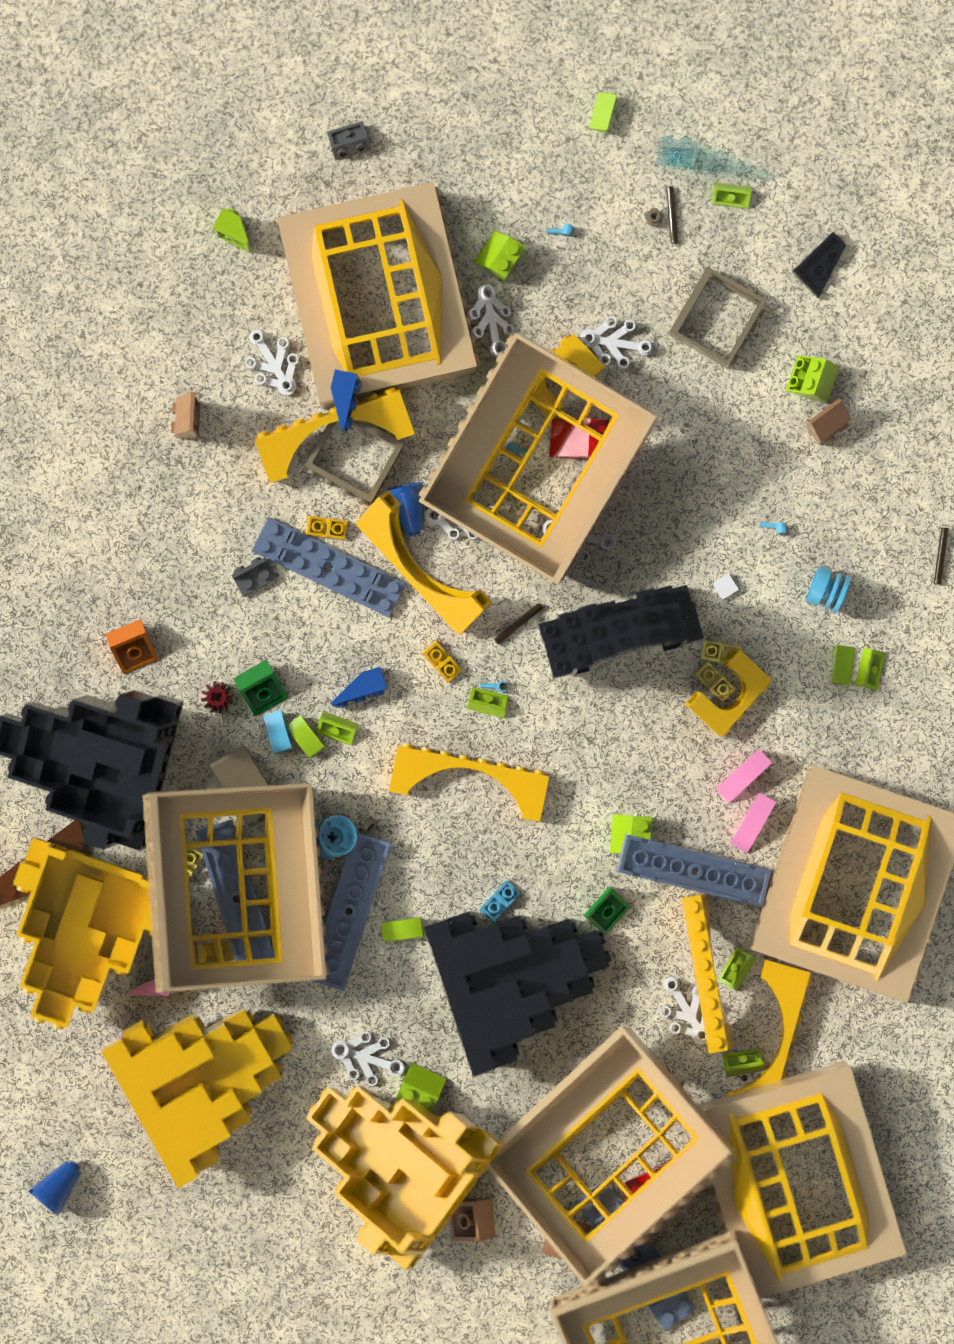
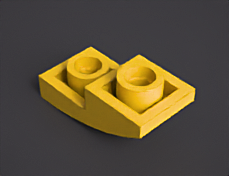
M308 516L305 535L345 540L348 521Z
M436 640L421 652L447 683L463 671Z

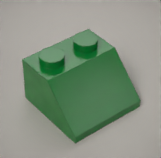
M267 659L233 678L254 716L288 698Z

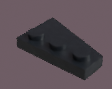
M834 231L792 271L817 299L820 298L834 267L837 265L846 247V244Z

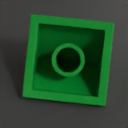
M608 887L583 916L606 935L631 906L612 888Z

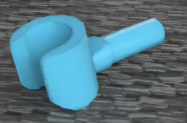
M566 223L563 229H546V233L562 234L570 237L574 231L573 225Z
M517 442L508 443L507 450L514 454L526 453L528 451L525 448H518Z
M783 522L760 523V527L776 528L777 534L787 533V526Z
M506 681L493 684L481 683V688H493L503 693L507 690H501L500 684L508 683Z

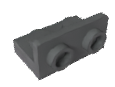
M363 121L327 131L335 160L371 150Z
M265 557L255 558L251 561V565L246 568L241 566L235 569L234 574L231 575L243 597L277 579Z

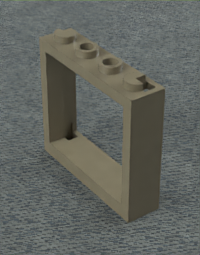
M707 266L668 335L728 369L730 364L734 366L739 356L736 353L739 348L743 350L748 342V339H746L748 332L753 333L758 324L755 320L758 315L762 317L767 307L764 305L767 300ZM709 279L757 305L727 359L722 358L679 333Z
M353 420V426L395 448L368 495L313 464L336 422L327 424L304 465L308 469L307 473L315 478L319 475L324 478L323 482L333 487L335 484L341 488L340 491L348 496L353 494L358 497L356 500L360 503L372 505L405 447V443L368 422Z

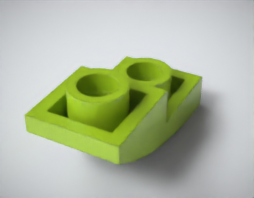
M299 715L287 725L290 734L310 759L325 748L303 716Z
M422 917L381 922L383 941L404 940L424 936Z

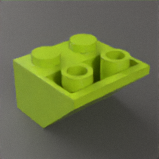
M798 355L785 391L813 401L828 403L840 367L824 358Z

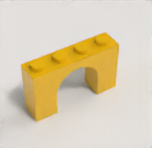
M574 333L570 337L568 335L560 341L561 346L557 349L553 348L550 350L594 377H597L605 369V365ZM543 376L535 395L554 405L557 398L548 389L545 382L546 376ZM531 400V403L547 418L550 411ZM561 404L559 409L562 410L564 405Z
M735 647L722 662L740 681L741 691L738 699L728 707H717L703 693L696 690L684 704L712 732L720 737L727 735L731 731V726L744 716V711L748 707L756 703L757 697L761 692L763 693L769 688V683L772 681L747 655Z

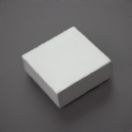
M729 573L712 584L722 600L739 590Z

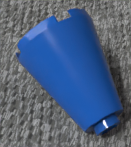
M423 482L409 483V485H400L386 490H389L401 502L399 506L400 524L404 533H409V536L418 535L420 530L423 529L424 504L419 502L421 498L419 493L423 488Z
M66 1161L31 1187L28 1192L58 1216L81 1175L79 1172L81 1167L74 1161L70 1163Z

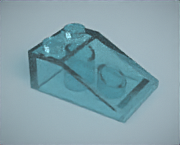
M671 136L658 138L656 165L693 168L698 153L696 141H692L688 137L680 138V140L673 139Z

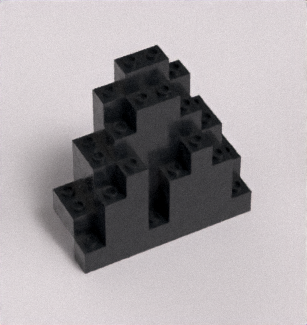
M672 585L658 589L636 592L631 600L619 603L613 600L601 604L594 603L582 606L575 611L559 614L555 620L538 624L553 680L589 672V666L597 664L599 660L618 656L620 653L662 644L663 652L704 639L695 603L691 601L687 585L672 588Z
M133 690L122 693L116 700L109 702L90 695L74 698L69 703L68 708L62 706L54 709L36 702L27 703L22 708V718L9 713L0 715V756L12 759L8 765V778L48 791L49 793L45 799V811L87 824L82 834L84 844L102 850L121 844L141 851L146 848L143 796L148 793H160L162 790L184 701L165 695L154 697Z
M469 911L424 926L473 1077L518 1061L517 1056L520 1055L517 1043L514 1042L555 1028V1023L558 1022L555 1010H550V1008L594 993L592 988L596 986L593 977H588V974L610 967L609 962H612L609 952L604 951L602 944H605L602 932L598 933V930L575 936L574 933L577 932L574 921L570 922L568 918L525 933L524 930L528 928L524 917L520 918L519 915L475 929L474 926L477 925L474 914L470 915Z

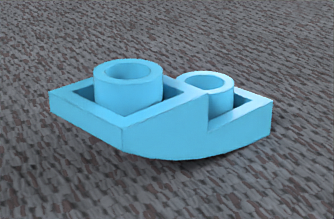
M278 710L263 715L274 754L293 749L284 712Z
M506 880L479 911L494 923L521 893Z

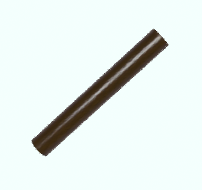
M668 186L666 187L670 241L673 244L678 243L674 187Z
M941 527L933 583L935 585H941L949 528Z
M537 603L494 640L498 645L501 644L541 611L543 607Z

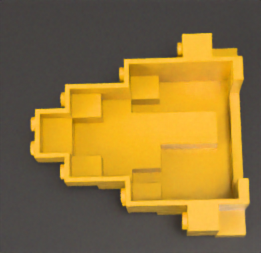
M33 837L25 860L20 863L13 883L19 891L26 893L31 891L16 936L20 937L19 940L29 944L32 941L34 942L19 987L23 988V992L34 995V992L38 993L30 1016L34 1017V1021L40 1023L47 1021L53 1023V1027L63 1030L64 1027L68 1028L76 1006L79 1007V1011L90 1014V1011H95L110 968L116 974H128L144 931L147 930V934L152 936L148 876Z
M243 1007L205 1029L201 1018H196L193 1013L156 1035L153 1034L154 1031L149 1022L145 1024L144 1020H141L123 1030L122 1038L101 1049L104 1059L178 1189L197 1179L199 1172L219 1162L218 1155H220V1149L217 1144L230 1138L231 1132L251 1121L250 1115L252 1112L247 1101L261 1094L262 1088L282 1078L280 1072L283 1069L278 1060L275 1062L273 1060L293 1050L291 1044L294 1041L289 1032L285 1034L282 1027L285 1025L280 1016L276 1017L272 1013L253 1024L252 1022L255 1019L250 1010L246 1012Z
M363 1086L352 1088L348 1098L337 1088L328 1087L321 1093L317 1104L310 1108L309 1115L306 1118L322 1132L314 1140L315 1144L311 1149L344 1177L337 1184L334 1195L367 1223V1225H364L359 1230L360 1235L356 1240L373 1255H389L405 1270H413L504 1144L487 1129L477 1127L463 1114L448 1112L442 1117L436 1116L418 1101L408 1099L399 1100L393 1106L389 1102L379 1100Z

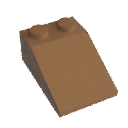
M195 392L176 397V403L172 404V414H175V422L171 423V433H174L175 438L199 439L201 401Z

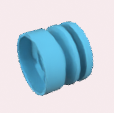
M819 565L805 602L818 606L821 600H825L824 610H828L830 604L833 603L831 612L836 614L844 604L849 592L851 576L845 575L843 581L840 582L841 572H838L835 578L832 579V569Z
M335 815L315 823V826L318 827L316 846H319L320 858L331 859L345 855L352 851L356 845V827L347 817Z

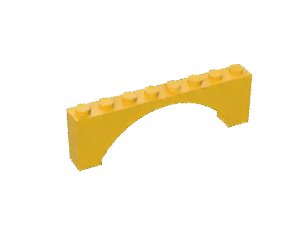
M395 387L387 388L384 390L385 393L379 395L372 393L361 401L357 399L356 409L352 410L351 413L353 420L375 424L395 435L397 440L415 434L400 387L396 389ZM335 406L330 408V411L327 413L317 412L311 415L312 418L306 420L300 418L293 421L294 424L286 426V424L275 427L276 430L268 432V430L257 434L254 441L270 483L288 478L290 461L306 437L324 425L339 421Z
M389 490L373 502L355 524L422 595L426 602L434 608L439 616L447 622L452 630L458 635L462 634L493 602L481 589L477 591H463L450 588L434 580L420 568L411 556L402 536L399 519V506L401 502Z
M403 743L402 747L398 746L389 792L408 795L409 790L417 783L434 773L453 768L473 769L493 777L510 792L521 810L522 819L540 822L549 776H545L546 772L535 770L534 773L527 772V768L516 766L515 769H510L508 764L497 762V765H491L489 760L479 758L478 762L471 761L470 757L465 755H459V758L451 757L452 753L440 751V754L432 753L433 749L422 747L421 750L413 749L414 745Z
M708 894L687 896L682 898L708 1051L709 1053L728 1051L734 1046V1040L721 1000L715 972L710 931L711 910Z
M763 960L759 978L765 980L778 1002L782 1016L781 1043L772 1063L758 1078L736 1090L731 1091L727 1089L726 1096L785 1079L786 1070H784L786 1062L789 1063L791 1057L789 1048L791 1044H794L797 1035L794 1030L796 1025L800 1024L802 1014H799L801 1006L804 1007L807 1000V995L804 994L806 987L810 988L812 982L810 972L770 960Z

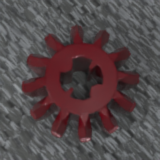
M213 681L214 688L207 684L206 687L209 692L202 691V694L207 695V697L201 698V701H208L204 706L205 709L212 705L211 713H214L217 707L218 713L221 714L222 706L228 711L229 708L225 704H233V701L228 700V697H233L234 694H227L231 687L227 686L224 688V682H221L218 687L217 682ZM215 693H217L218 695L222 694V697H220L222 700L220 702H218L217 700L213 701V698H215L213 695Z

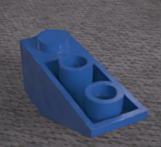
M335 369L330 388L341 430L347 434V430L351 429L353 418L351 413L352 410L356 409L357 399L355 397L356 393L361 389L362 381L358 374Z
M381 667L361 672L331 702V705L336 706L338 709L348 706L347 702L355 700V703L366 700L365 696L373 694V697L384 695L387 686Z

